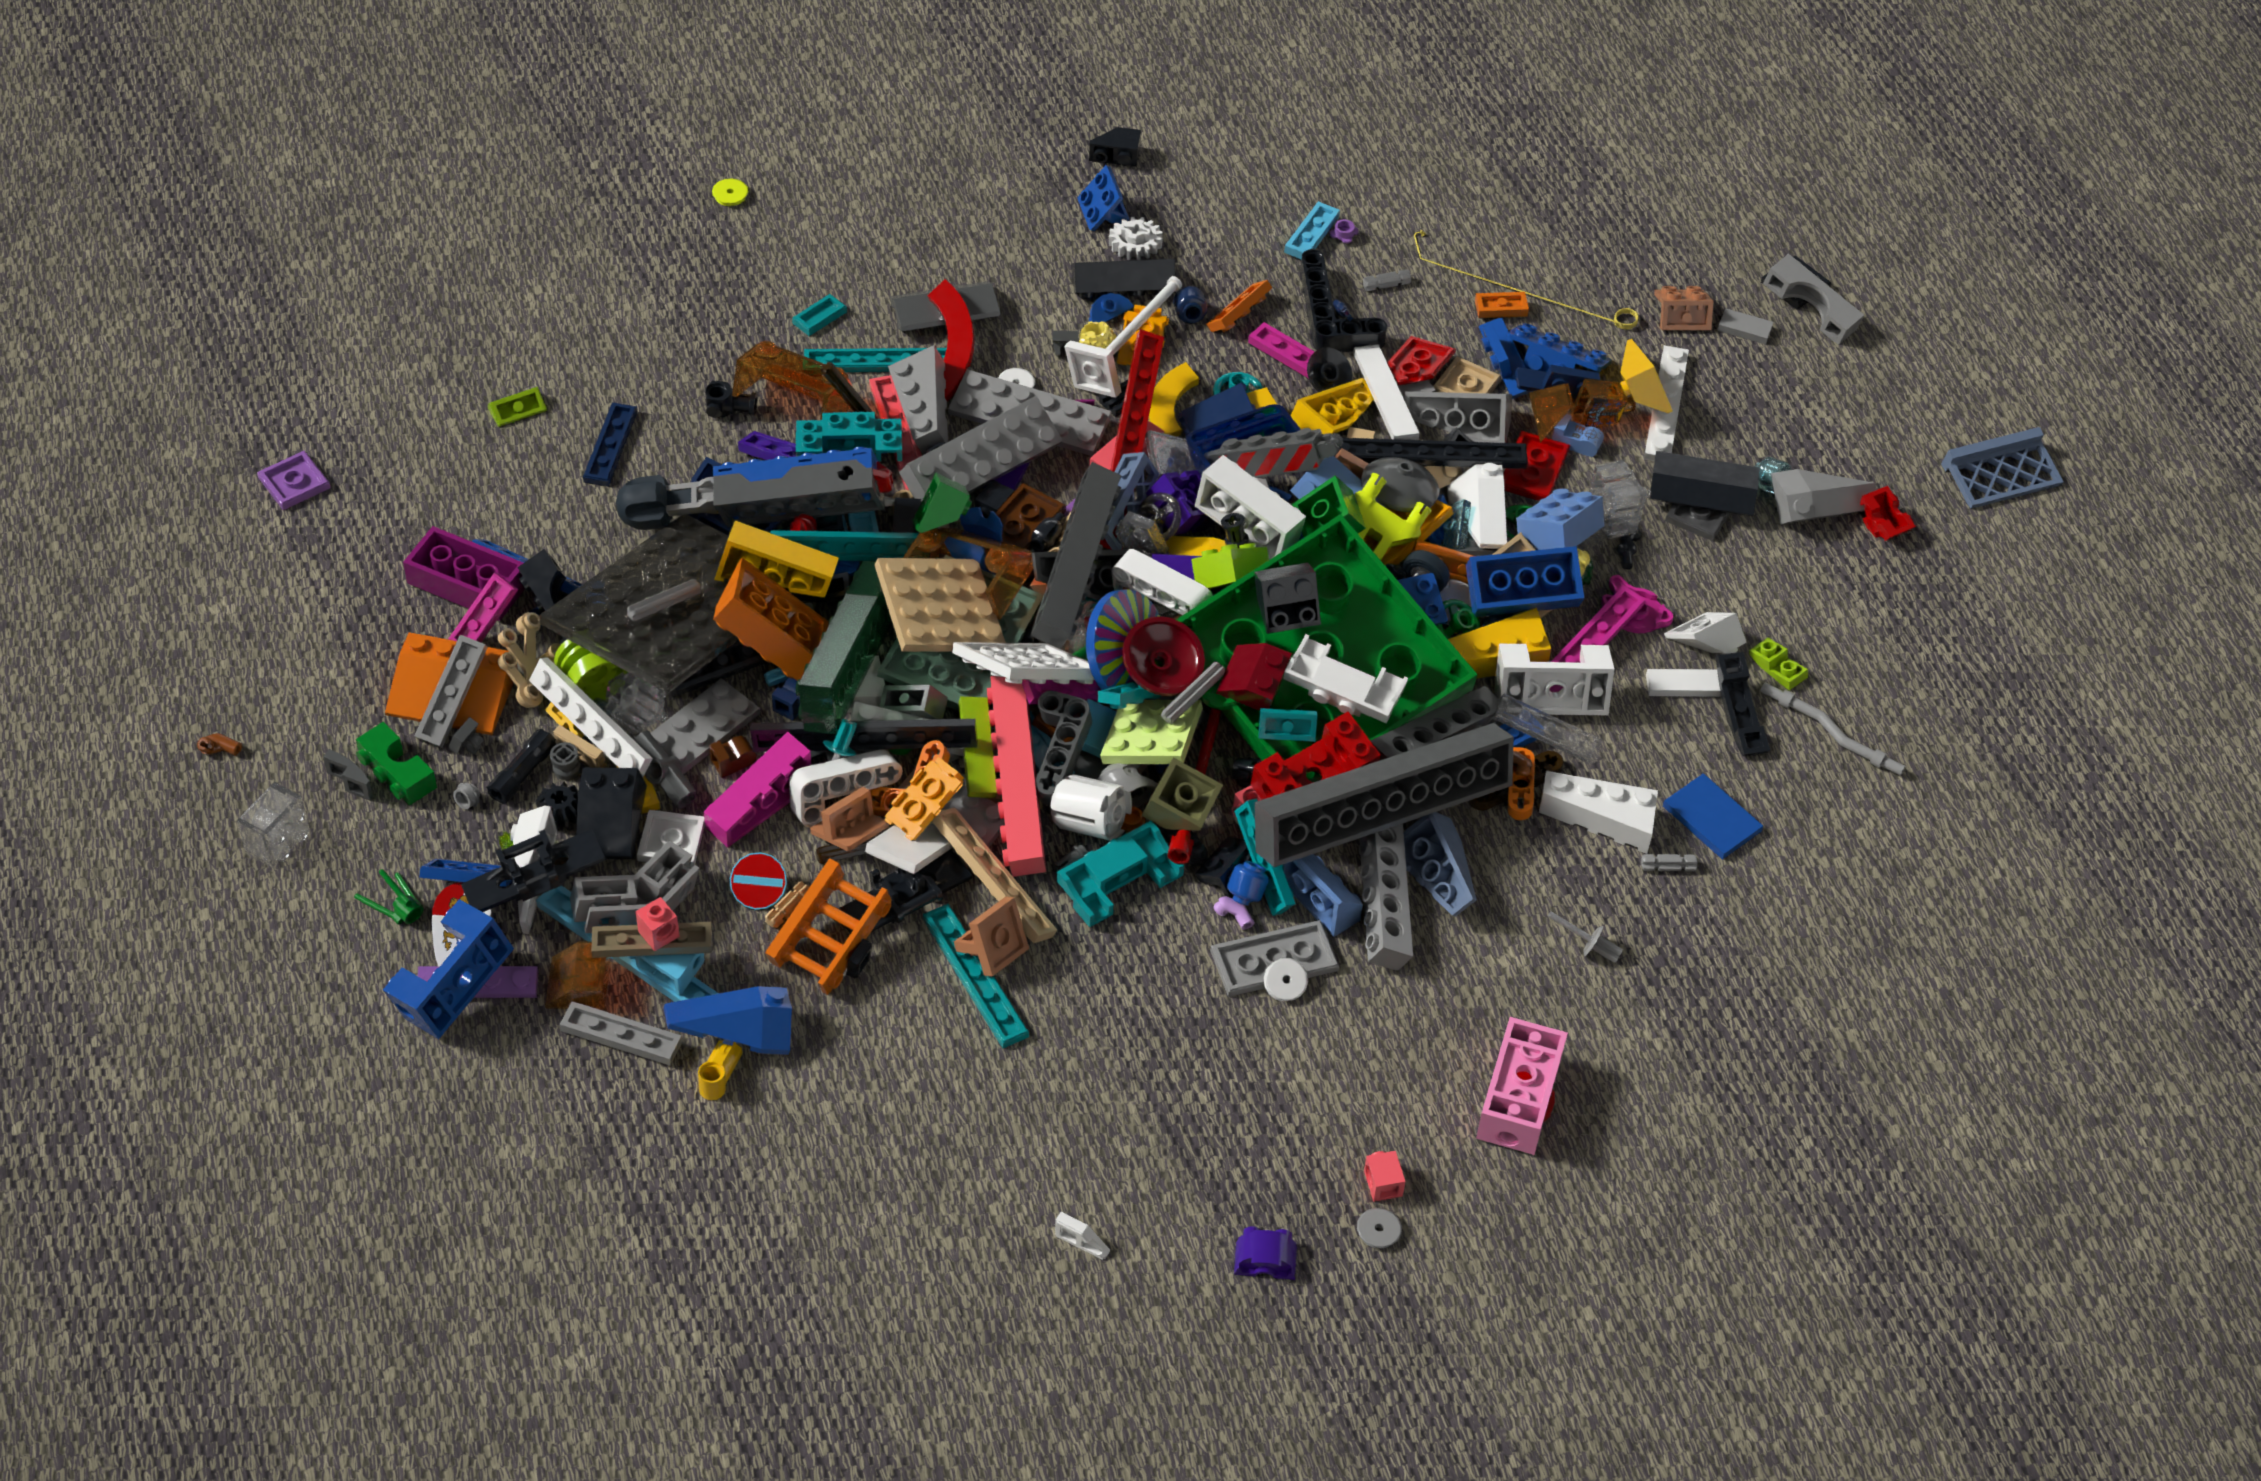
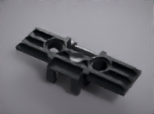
M543 829L539 831L540 834L503 850L501 848L496 849L501 867L461 884L469 905L481 912H485L514 899L516 901L523 900L524 902L562 886L561 883L566 881V877L606 860L593 829L552 846ZM538 848V861L520 867L515 859H512ZM561 857L568 858L566 863L554 865L557 859ZM506 880L513 881L512 885L508 888H499L502 882Z
M951 849L915 874L897 867L895 872L881 879L879 869L869 872L873 890L868 893L876 897L883 887L887 889L892 900L889 912L885 917L879 919L871 932L890 922L900 923L904 921L905 916L929 903L943 900L945 892L970 880L972 874ZM855 899L838 909L860 921L869 906ZM845 926V928L851 934L853 930Z

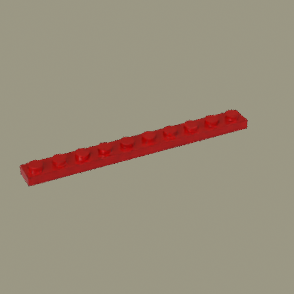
M1142 329L1139 330L1136 337L1110 468L1113 472L1123 454L1139 453L1143 450L1164 337ZM1127 505L1124 509L1125 520L1127 519ZM1117 525L1112 532L1115 538L1118 536ZM1105 538L1103 541L1100 540L1099 544L1103 545L1104 548L1112 550Z

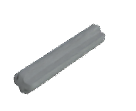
M691 579L630 605L627 608V615L632 621L643 619L701 593V585L696 579Z
M1214 662L1163 710L1161 717L1168 724H1173L1224 675L1225 668L1220 663Z

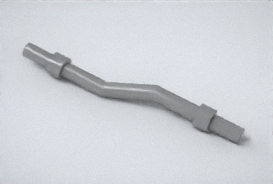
M1766 682L1761 687L1760 692L1779 701V705L1787 709L1791 707L1817 720L1840 746L1870 760V764L1878 768L1882 766L1900 776L1904 773L1905 765L1887 757V753L1879 749L1873 750L1847 737L1824 711L1796 698V694L1788 690L1782 691Z

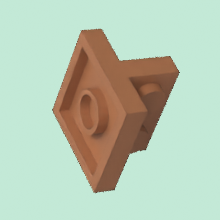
M1007 896L970 922V930L954 941L956 952L969 953L971 956L978 955L985 976H994L1029 949L1015 897Z

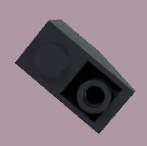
M1117 127L1090 140L1089 161L1137 167L1141 146V130Z

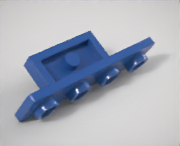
M1498 318L1480 325L1479 330L1483 337L1481 341L1486 353L1490 352L1491 356L1489 358L1494 371H1499L1509 394H1512V399L1533 392L1517 388L1515 371L1518 367H1526L1513 340L1507 338L1508 329L1503 319Z

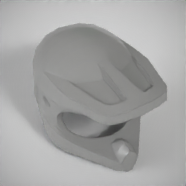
M1111 764L1100 773L1097 779L1122 785L1124 790L1130 793L1139 788L1148 787L1142 795L1132 798V807L1137 808L1149 802L1159 784L1150 778L1141 776L1148 764Z

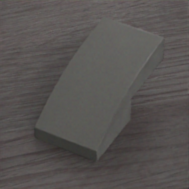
M329 749L323 756L327 773L343 779L345 791L370 801L373 795L370 781L365 773L354 762Z

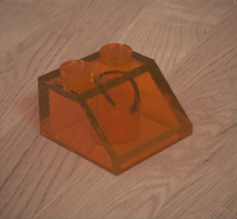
M578 941L553 956L545 1008L568 1009L573 1001L599 1010H605L611 958H592V942Z

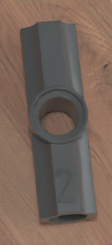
M643 731L634 737L633 740L653 758L645 773L647 780L652 784H659L678 809H682L694 802L698 795L690 782L682 774L680 760L676 756H668L649 731Z

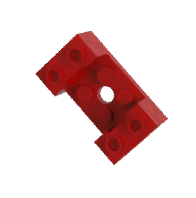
M1349 711L1325 724L1322 739L1285 761L1277 752L1254 765L1251 786L1261 800L1314 783L1306 777V774L1309 772L1319 773L1322 778L1321 780L1377 762L1380 760L1381 755Z

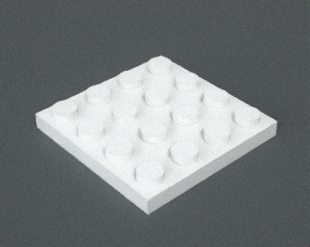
M954 642L952 653L962 657L963 662L977 664L976 668L990 670L991 675L1006 677L1005 681L1009 683L1020 684L1022 679H1026L1038 684H1045L1046 680H1053V682L1060 684H1069L1070 680H1076V682L1083 684H1093V680H1095L1088 661L1046 643Z

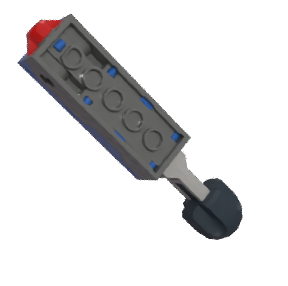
M856 447L848 451L830 450L823 454L804 453L797 457L778 456L772 460L752 459L746 463L738 464L726 462L721 466H713V477H707L698 482L669 485L668 481L661 475L639 477L628 481L618 491L616 507L621 520L625 524L639 530L667 528L673 516L695 513L719 514L727 527H733L735 521L746 525L794 520L795 516H799L802 513L815 518L884 510V493L890 492L893 489V476L891 470L879 463L872 448Z

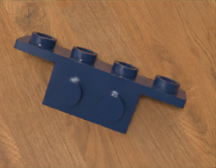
M1550 365L1547 372L1520 367L1515 371L1518 389L1574 399L1577 398L1584 379L1600 381L1598 372ZM1602 381L1591 384L1588 387L1591 386L1592 388H1586L1582 394L1593 395L1603 391L1609 382ZM1613 395V397H1612V399H1611V402H1610L1611 405H1612V404L1614 403V401H1615V395ZM1579 397V399H1585V400H1589V401L1595 402V401L1592 399V397H1590V398H1589V397H1588V398H1586V397H1585V398H1584V397H1583V398Z

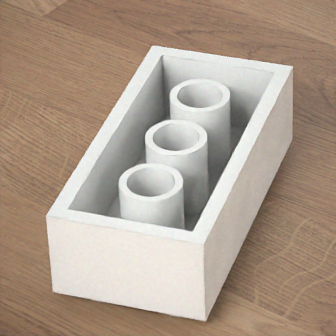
M1222 455L1202 473L1195 507L1220 525L1224 516L1231 513L1242 514L1245 518L1244 531L1249 537L1248 544L1255 543L1256 547H1267L1269 560L1299 541L1306 516L1298 508L1293 507L1282 499L1276 492L1263 485L1257 478L1252 477L1240 468L1238 464Z

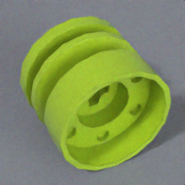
M588 630L579 632L563 642L555 653V665L595 703L611 698L621 689L626 681L627 672L618 655L614 653L613 647L609 644L606 636L600 631Z

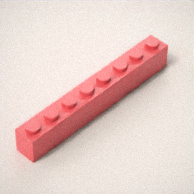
M990 676L991 687L987 688L988 703L993 704L994 710H989L991 727L996 729L995 733H991L993 750L998 749V755L993 756L995 772H1000V779H995L997 794L998 796L1002 795L1003 802H998L1000 819L1005 820V825L1000 826L1002 843L1007 842V849L1002 850L1004 866H1010L1013 877L1044 873L1047 871L1039 796L1035 784L1037 777L1029 703L1022 683H1009L1005 681L1006 677Z

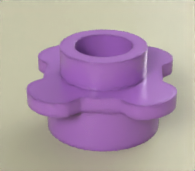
M1342 219L1336 222L1335 229L1330 231V236L1348 244L1352 242L1353 236L1357 235L1359 230L1350 220Z

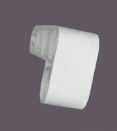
M1129 549L1112 568L1114 591L1122 590L1123 587L1130 588V590L1138 591L1181 615H1184L1213 596L1212 592L1204 585L1134 549Z
M876 750L799 768L790 777L791 810L804 826L811 828L822 821L821 812L825 810V800L851 794L861 787L870 790L896 783L902 776V766L888 751Z

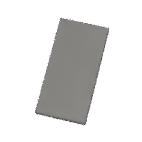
M1321 920L1211 945L1210 948L1228 997L1264 989L1266 969L1271 963L1280 958L1297 960L1304 966L1308 978L1339 971V964ZM1284 976L1283 982L1289 983V978Z

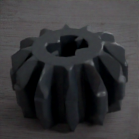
M565 781L561 786H556L552 782L551 789L542 788L541 795L537 796L536 799L537 808L542 806L551 807L556 829L560 825H564L568 829L570 826L569 822L577 824L578 789L575 785L568 787Z

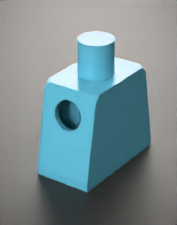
M704 953L635 956L638 969L679 996L684 992L705 960Z

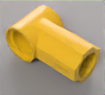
M719 1040L707 1062L699 1067V1093L706 1100H718L725 1094L726 1083L743 1053L742 1048L736 1042H733L731 1046L723 1044V1040Z

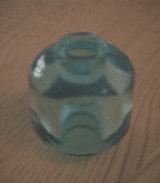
M1773 457L1764 458L1755 465V467L1760 468L1758 488L1774 494L1771 473L1791 470V466L1787 462Z

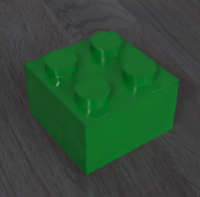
M1336 475L1292 504L1293 507L1298 508L1306 516L1302 529L1303 537L1308 536L1340 514L1357 533L1366 529L1353 490Z

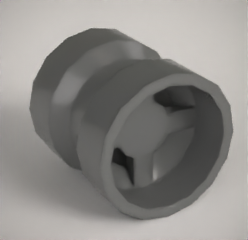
M568 742L555 745L550 751L555 776L566 781L575 779L582 770L577 748Z

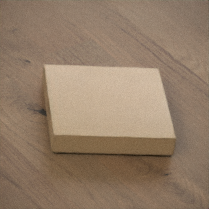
M1456 356L1433 387L1436 392L1491 394L1501 382L1502 376Z

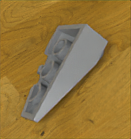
M1800 469L1771 473L1780 525L1865 511L1864 505H1860L1862 496L1876 490L1875 483Z

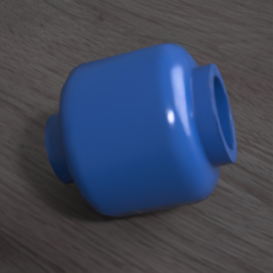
M1250 861L1236 865L1227 884L1228 890L1234 895L1233 900L1247 906L1250 902H1259L1269 883V877L1265 873L1266 869Z

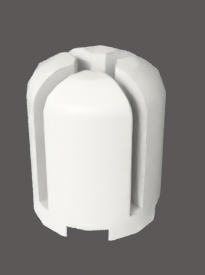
M1073 774L1065 777L1056 786L1051 799V816L1053 822L1060 829L1111 841L1114 838H1120L1125 832L1121 827L1126 813L1131 814L1132 812L1131 793L1125 791L1122 785Z

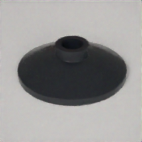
M1324 347L1318 349L1310 356L1307 363L1309 381L1318 392L1352 381V368L1348 359L1334 348Z

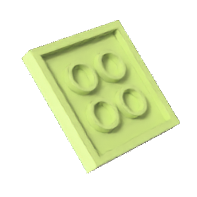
M1144 700L1143 703H1128L1126 708L1118 709L1100 755L1102 763L1170 764L1173 757L1184 763L1203 709L1201 700H1197L1173 724H1168L1161 717V714L1174 700Z

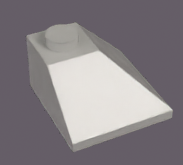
M1706 612L1664 633L1667 639L1710 653H1736L1738 651L1737 647L1747 643L1737 613Z

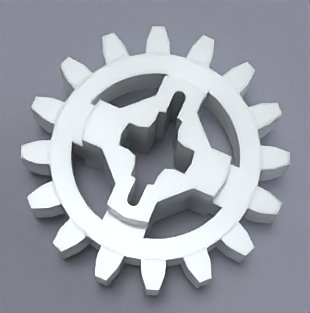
M1131 217V221L1122 219V224L1115 223L1114 228L1110 229L1109 246H1112V252H1118V257L1127 255V260H1130L1132 257L1140 260L1141 256H1144L1148 259L1150 258V253L1157 254V249L1162 248V231H1160L1159 225L1153 226L1152 220L1144 222L1143 217L1140 220H1135L1134 217Z

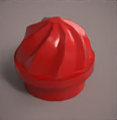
M803 513L795 516L790 526V531L817 530L815 519Z

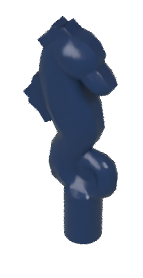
M1339 300L1333 301L1336 314L1351 321L1353 317L1350 315V311L1345 303Z

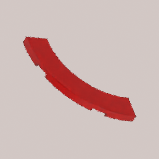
M944 279L927 296L929 301L941 312L947 326L948 342L943 360L945 362L944 378L946 380V389L944 391L945 399L948 402L956 393L967 368L971 365L975 338L972 319L963 298L954 286Z

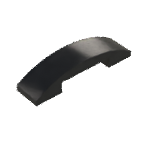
M1744 652L1717 655L1716 665L1722 702L1728 724L1742 756L1769 753L1770 747L1764 726L1759 725L1747 681L1750 674Z

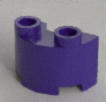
M1253 1226L1246 1227L1243 1230V1235L1236 1242L1234 1275L1256 1277L1258 1274L1265 1273L1272 1275L1273 1278L1295 1280L1297 1246L1296 1242L1292 1239V1233L1286 1229L1271 1231L1261 1230Z

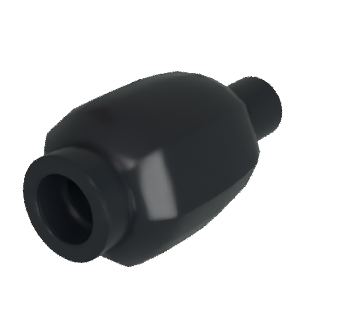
M1059 512L1054 518H1045L1038 524L1031 535L1030 542L1031 547L1035 551L1043 552L1056 544L1058 538L1062 535V524L1066 520L1065 515Z

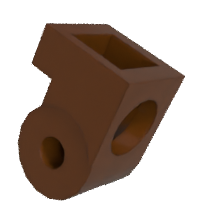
M736 736L724 744H721L720 740L709 744L711 762L721 778L752 765L757 757L749 741L744 736Z

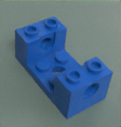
M460 899L447 911L444 918L440 921L445 929L455 936L457 946L453 948L451 954L441 966L433 972L431 978L425 981L401 967L383 989L407 1021L437 1039L441 1038L514 950L492 917Z

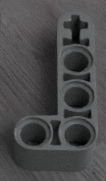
M1046 691L1041 694L1038 700L1042 720L1046 724L1056 727L1035 782L1040 801L1048 806L1051 805L1052 795L1056 786L1065 777L1073 774L1092 725L1090 708L1084 699L1057 691ZM1050 706H1058L1055 710H1046ZM1077 713L1084 714L1082 717L1079 718L1073 717V715ZM1068 737L1074 738V740H1072L1071 742L1063 741L1065 738ZM1056 762H1065L1062 766H1053Z

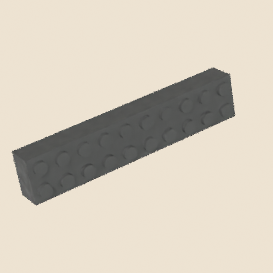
M1495 723L1257 801L1255 802L1256 853L1273 867H1277L1510 787L1513 783L1514 737Z

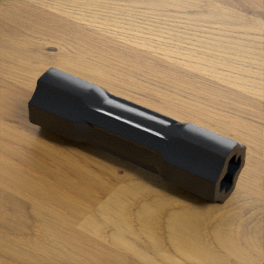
M538 729L525 742L523 749L486 786L488 795L492 799L505 804L519 790L520 784L540 762L548 757L551 749L556 745V739L552 734L543 729Z

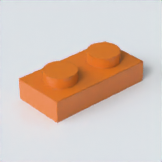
M1525 292L1476 293L1475 296L1478 318L1528 316L1529 307Z

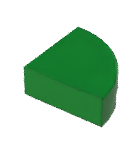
M1220 682L1212 686L1200 697L1203 703L1218 710H1229L1232 705L1237 704V701L1228 698V700H1225L1221 695L1216 694Z

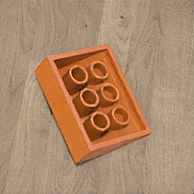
M742 558L738 562L716 605L713 620L716 621L721 629L730 631L738 637L743 645L751 647L760 653L765 661L773 663L782 669L787 677L802 683L822 663L829 621Z
M408 633L399 653L385 715L421 722L457 641ZM491 647L487 648L452 728L460 729L470 717L479 723L476 729L477 733L493 735L514 684L506 671L502 670L498 665V658L509 651Z

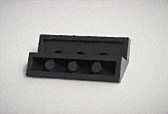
M1656 451L1648 500L1753 517L1760 468Z

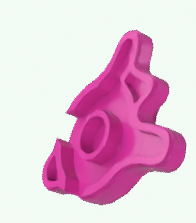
M1614 575L1609 579L1608 585L1614 595L1625 585L1646 599L1644 606L1622 629L1633 633H1648L1672 624L1673 613L1664 604L1661 606L1657 601L1658 596L1655 593L1629 585L1620 575ZM1606 594V595L1602 596V600H1601V605H1602V607H1603L1614 595H1608V594Z

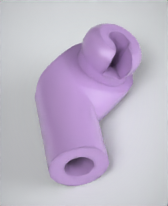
M1224 896L1219 898V902L1214 904V910L1218 915L1225 916L1228 912L1233 914L1242 930L1251 928L1254 925V920L1245 905L1234 901L1232 898Z

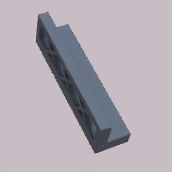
M1145 452L1123 454L1114 471L1121 475L1118 483L1121 491L1117 500L1112 502V505L1115 506L1114 513L1111 519L1106 521L1109 529L1105 540L1112 550L1122 549L1148 498L1146 492L1154 485L1159 476L1158 471ZM1144 469H1145L1146 472L1148 473V477H1147L1145 483H1144ZM1135 487H1137V499H1136V501H1134V489H1135ZM1127 505V519L1125 520L1124 509ZM1116 525L1118 535L1117 538H1115V536L1112 533Z

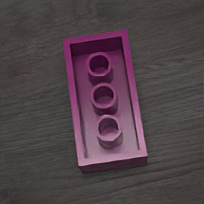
M434 526L430 528L403 561L407 584L468 609L494 573L500 574L514 585L518 591L497 619L498 621H501L525 590V587L519 580L523 575L517 568L523 562Z

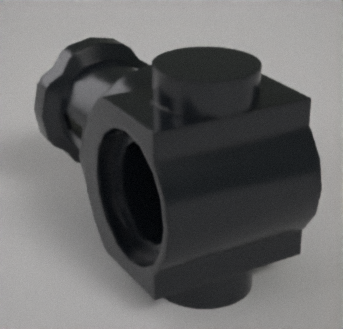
M714 380L705 388L706 413L708 416L723 418L733 414L734 411L749 412L750 415L756 414L758 393H737L736 389L731 388L728 382Z

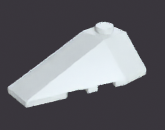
M542 806L520 814L518 824H513L510 839L513 841V845L539 835V831L543 829L551 846L554 845L557 829L551 807ZM538 848L514 857L516 863L520 867H524L538 861ZM540 895L524 902L523 900L518 901L519 922L523 934H529L537 907L536 900Z

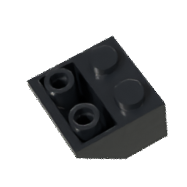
M1309 563L1254 572L1257 600L1267 634L1321 625L1316 572Z

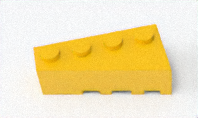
M735 521L714 580L724 582L725 578L730 579L738 562L744 558L781 587L788 588L790 592L825 597L839 558Z

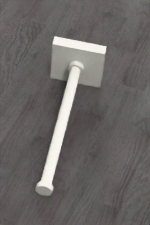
M1175 276L1170 277L1167 280V285L1106 349L1075 341H1069L1064 346L1074 387L1115 398L1121 393L1113 355L1173 292H1177L1182 288L1180 279Z

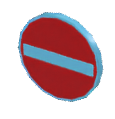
M762 852L750 853L739 859L730 875V889L735 899L743 906L754 910L767 909L777 904L787 887V875L781 862L772 855Z

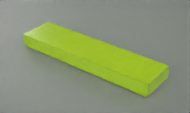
M960 696L958 701L960 719H976L978 736L977 748H963L967 796L995 798L997 789L988 697Z

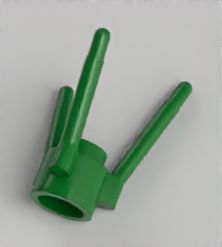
M383 869L379 870V874L398 896L393 902L394 912L358 893L354 895L355 899L392 918L398 925L403 921L406 924L413 923L421 917L424 911L423 905L416 899L398 872L395 873V878L403 891Z

